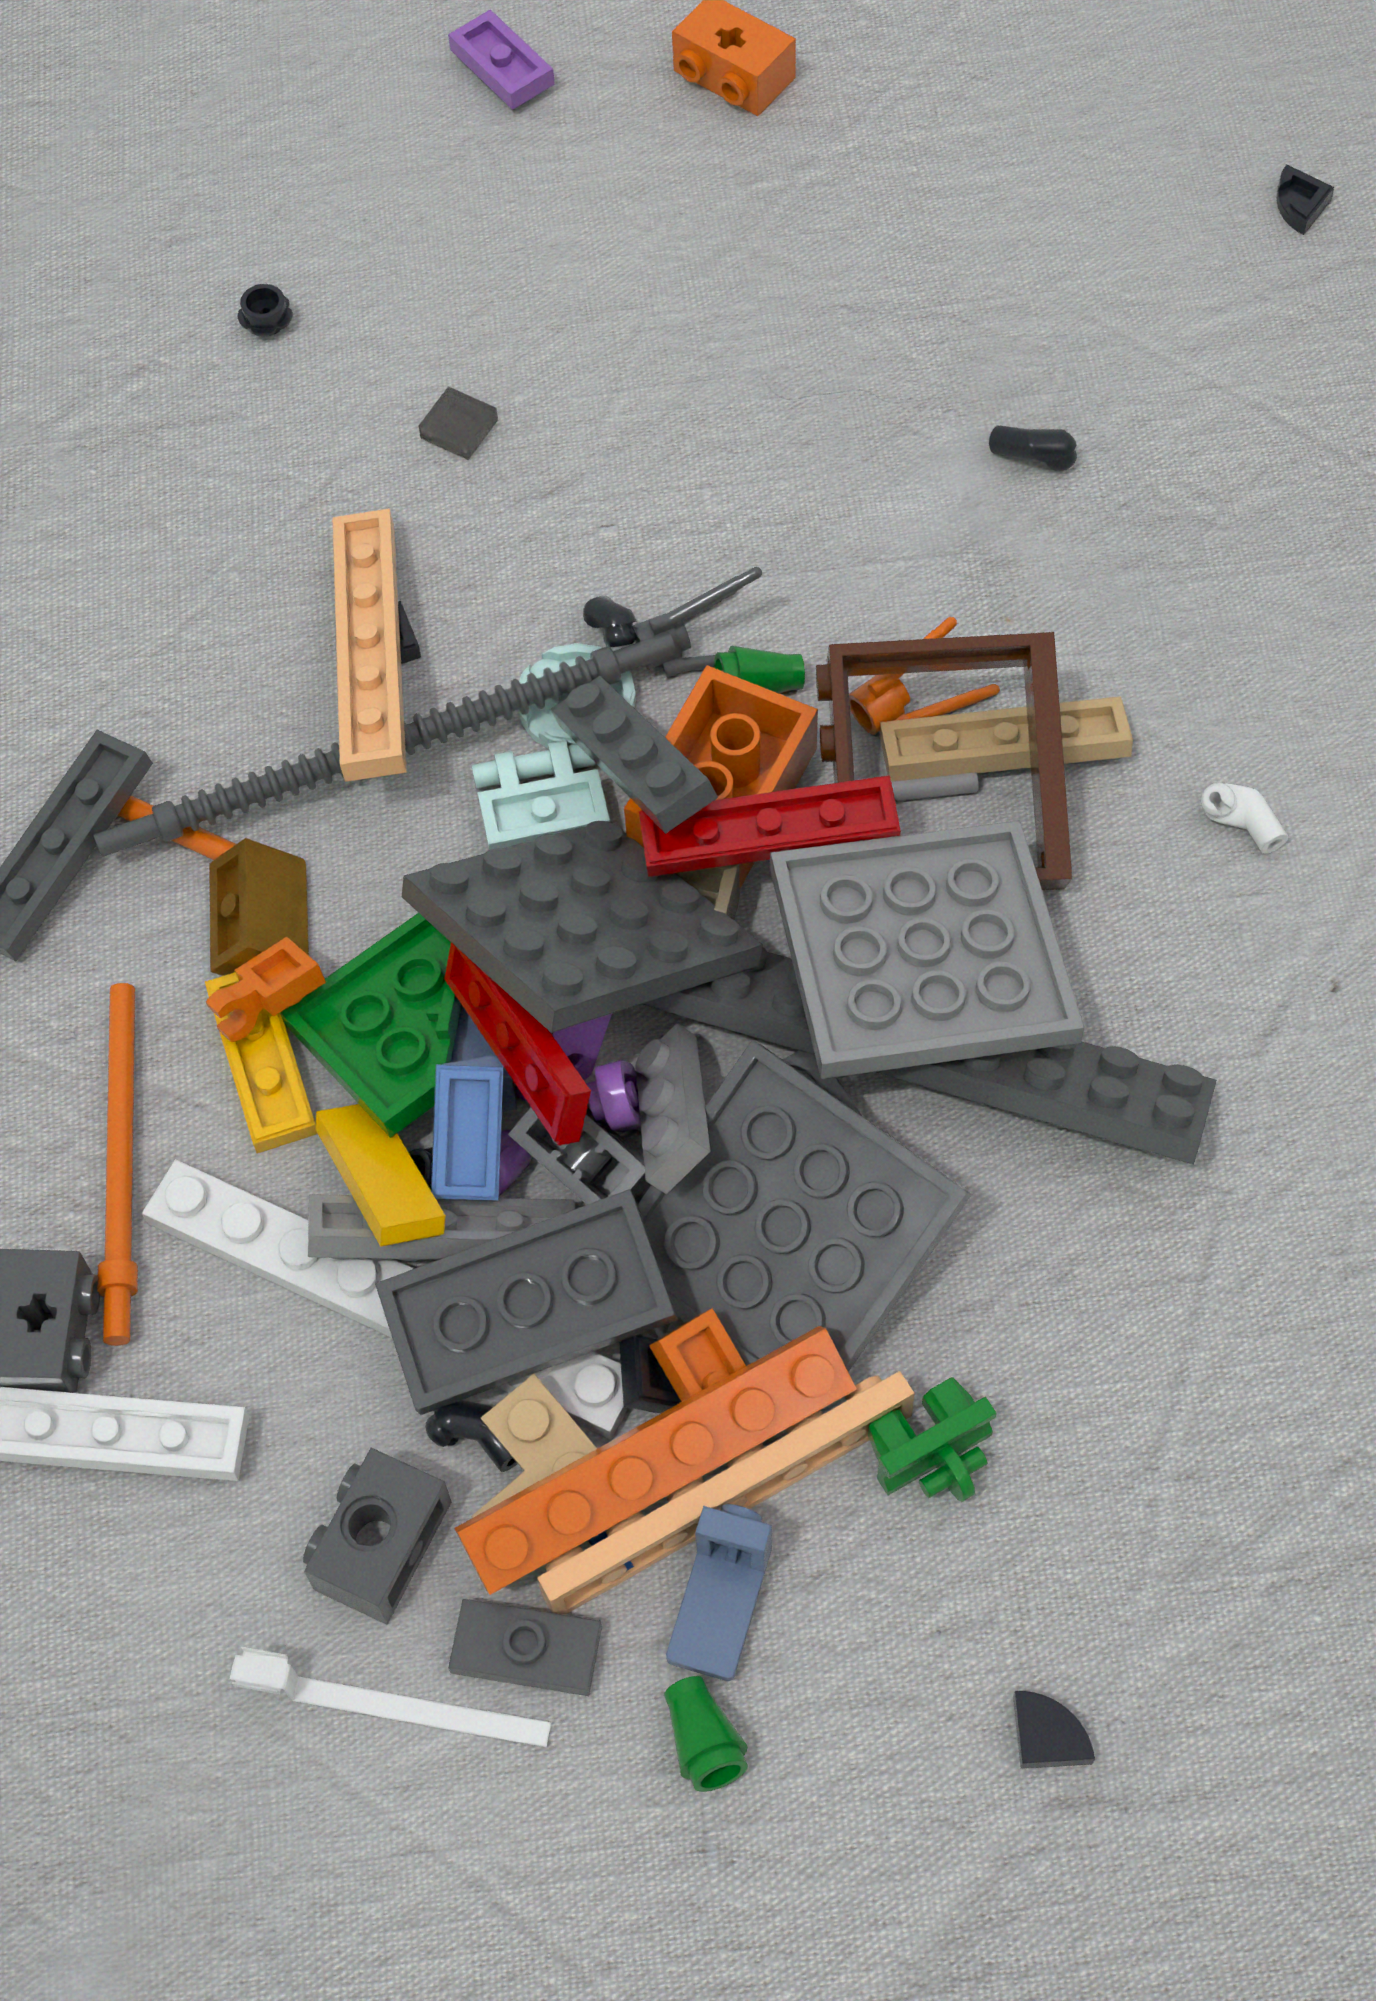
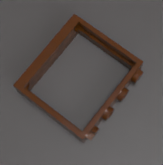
M1054 632L829 644L827 664L816 665V688L818 701H829L830 725H820V752L822 762H833L834 783L854 780L848 676L1024 667L1038 867H1035L1042 890L1065 889L1072 880Z

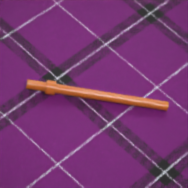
M117 983L110 987L105 1259L98 1264L97 1272L99 1277L97 1292L104 1297L103 1342L112 1346L125 1345L130 1342L131 1297L138 1292V1265L131 1261L135 987L128 983Z

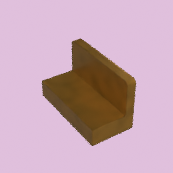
M244 838L209 863L210 972L221 976L234 973L235 969L285 937H288L309 955L306 862L303 858Z

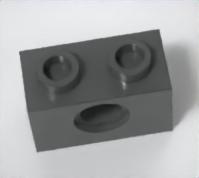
M370 1448L362 1465L353 1464L344 1475L336 1498L340 1505L328 1527L320 1525L312 1534L303 1556V1563L307 1564L304 1573L314 1591L388 1625L452 1501L445 1481L374 1448ZM373 1521H382L390 1525L389 1533L378 1544L366 1546L356 1542L357 1534L364 1525Z

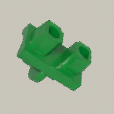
M950 1377L931 1388L922 1398V1405L935 1423V1426L916 1436L900 1409L889 1412L869 1425L868 1437L879 1461L877 1480L887 1496L935 1468L937 1470L918 1480L922 1491L928 1498L946 1488L960 1502L975 1495V1487L970 1474L987 1465V1459L978 1446L961 1456L958 1455L992 1436L993 1430L990 1421L996 1418L997 1413L986 1396L975 1402L954 1377Z

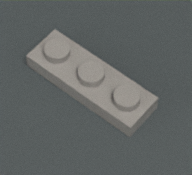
M678 1023L660 1040L654 1039L650 1041L639 1054L635 1064L646 1182L665 1194L671 1191L710 1152L697 1038Z

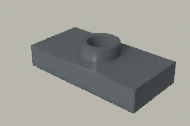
M462 1599L448 1668L451 1674L589 1696L602 1624L599 1620Z

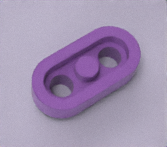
M624 1060L596 1066V1080L586 1083L591 1090L589 1104L595 1120H605L612 1131L622 1133L641 1128L637 1076L634 1066Z

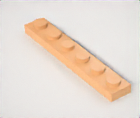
M389 508L332 517L339 755L342 774L345 782L407 773L395 532L391 511Z
M900 1371L884 1380H881L879 1376L869 1377L856 1385L857 1390L845 1396L846 1402L825 1414L819 1410L786 1429L788 1435L767 1447L760 1443L727 1462L728 1469L709 1480L704 1481L700 1477L667 1496L668 1503L644 1516L643 1512L639 1511L607 1530V1538L588 1549L583 1550L581 1546H577L548 1562L545 1566L547 1572L538 1576L537 1580L542 1597L550 1612L566 1615L695 1541V1532L703 1506L720 1511L722 1505L725 1504L751 1509L869 1441V1425L891 1411L899 1409L905 1419L911 1417L915 1394ZM631 1561L634 1567L626 1571L627 1568L624 1564Z

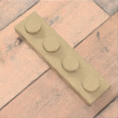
M1121 696L1060 703L1064 764L1131 757L1133 737ZM1026 707L880 722V741L887 776L890 775L891 782L974 772L985 773L1031 768Z

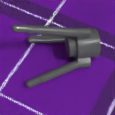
M754 567L669 613L633 625V629L636 632V643L669 632L676 647L675 655L645 665L647 670L662 665L664 673L668 678L684 671L704 669L706 665L714 668L715 655L682 657V651L691 648L690 639L683 621L720 603L745 585L757 580L762 576V570L759 567Z

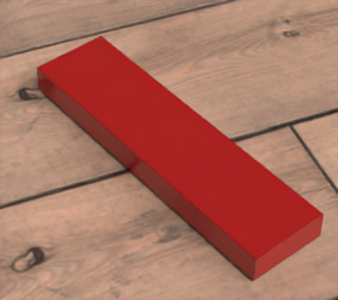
M890 775L714 800L666 834L643 810L639 811L648 877L770 860L771 852L895 837L901 834Z
M451 943L445 981L558 1146L579 1142L590 1099V1088L550 1031Z

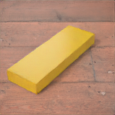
M234 972L205 981L208 996L210 997L219 989L236 984L239 980ZM262 1009L258 1014L252 1031L243 1039L235 1042H230L220 1032L256 1153L317 1135L313 1113L280 1013L273 1017L268 1011ZM233 1011L221 1019L214 1013L217 1025L229 1018Z
M359 1104L316 1111L315 1130L380 1246L444 1234L446 1215L397 1133L390 1138Z

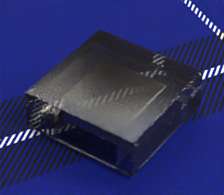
M448 386L419 424L420 438L469 460L498 421L497 408Z

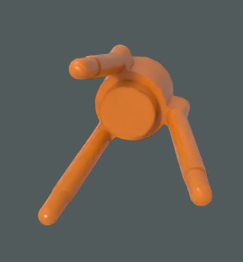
M948 617L923 639L944 638L956 627V618ZM904 673L874 675L867 682L849 693L850 711L858 723L868 733L875 735L880 732V722L941 716L993 697L999 693L1000 688L996 684H991L905 714L904 707L911 700L906 687L899 679Z

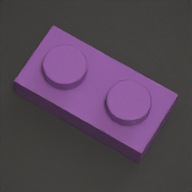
M491 9L448 34L450 50L512 110L555 85L553 68Z

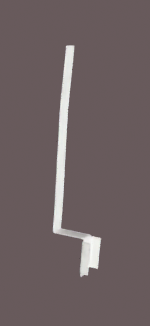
M241 1647L243 1650L242 1656L235 1655L229 1680L236 1681L232 1682L235 1687L280 1694L281 1689H283L290 1700L541 1747H547L552 1723L299 1677L293 1667L288 1664V1656L286 1654Z

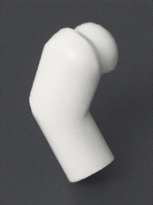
M1213 783L1203 791L1201 805L1205 814L1215 822L1247 829L1262 853H1271L1284 845L1289 837L1264 797L1256 789L1227 783Z

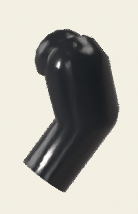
M997 425L989 437V448L993 454L1046 462V465L1054 471L1069 469L1077 459L1076 441L1070 433L1063 429H1023Z
M606 595L592 598L585 604L583 608L584 621L592 628H603V640L608 647H619L634 643L636 632L633 629V622L637 621L632 610L614 602Z
M460 1400L434 1410V1414L426 1421V1433L438 1446L455 1445L459 1437L476 1440L500 1472L508 1471L517 1465V1462L481 1420V1417L493 1408L490 1405Z

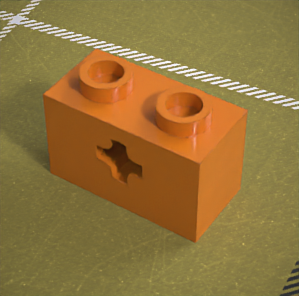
M703 0L672 30L673 70L687 81L699 84L723 97L728 103L739 106L756 116H759L796 78V38L724 0Z

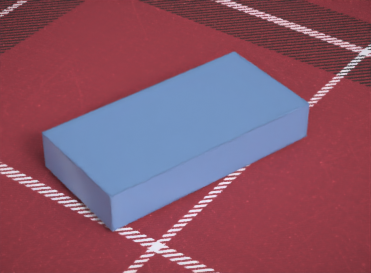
M436 1064L431 1192L436 1199L498 1200L503 1067Z

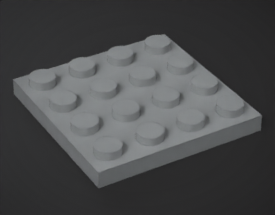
M1020 820L771 852L770 872L821 1079L1081 1043L1084 1032L1083 1021Z

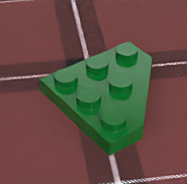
M419 913L326 977L325 984L306 995L300 1002L280 1012L286 1027L390 1138L434 1106L436 1064L451 1062L462 1004L444 979L451 942Z

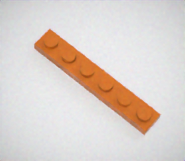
M818 1326L455 1527L454 1530L483 1586L491 1595L857 1390L827 1329Z

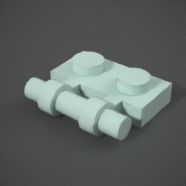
M566 740L549 743L548 750L513 756V752L508 751L494 754V761L471 765L476 788L500 784L501 787L478 792L489 850L506 848L532 841L542 835L557 834L584 827L593 821L610 822L598 769L579 773L573 772V769L595 765V762L577 744L567 746ZM552 773L554 775V778L519 784V780Z

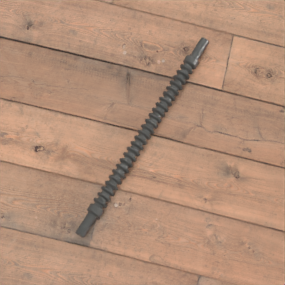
M669 632L615 651L606 646L590 653V660L585 661L582 656L576 657V665L569 667L566 662H561L557 672H552L547 667L543 670L541 678H536L533 673L527 675L526 683L520 684L517 679H513L511 681V688L504 690L501 685H496L495 693L492 695H488L486 691L481 690L478 693L479 699L471 701L468 696H464L461 706L455 707L452 702H448L446 704V711L439 713L436 708H431L429 711L430 716L427 718H422L420 714L416 713L413 716L414 722L406 724L404 721L405 750L409 755H413L415 753L414 747L420 744L425 749H430L431 741L437 738L441 743H446L448 741L447 735L450 733H455L457 737L461 738L464 736L463 729L471 727L474 732H478L480 730V723L485 721L490 726H495L497 717L503 715L506 720H511L513 718L512 712L515 710H520L523 715L529 713V706L532 704H536L539 709H543L545 707V700L550 698L555 703H559L563 693L569 694L576 687L589 683L598 676H601L609 685L619 682L621 674L675 655L676 647L673 638ZM336 742L332 743L331 751L328 753H323L320 748H317L314 751L315 757L307 759L304 754H300L298 756V763L290 765L287 760H283L281 762L282 768L276 771L271 766H266L265 774L257 777L254 772H249L248 780L245 782H240L235 777L231 780L232 786L229 788H223L218 783L215 785V792L212 794H207L205 790L200 789L198 791V798L195 800H190L187 795H183L181 797L182 803L176 806L171 801L152 807V814L93 834L102 857L158 837H162L167 842L183 836V829L190 826L193 831H198L199 823L207 820L210 825H215L216 817L223 814L227 819H232V811L235 809H241L243 813H248L250 811L249 805L252 803H258L263 808L266 806L267 798L274 797L276 801L280 802L283 800L282 793L291 791L294 796H297L300 793L299 787L307 785L310 790H314L316 788V781L321 779L326 784H331L333 775L340 773L343 777L340 767L339 745Z

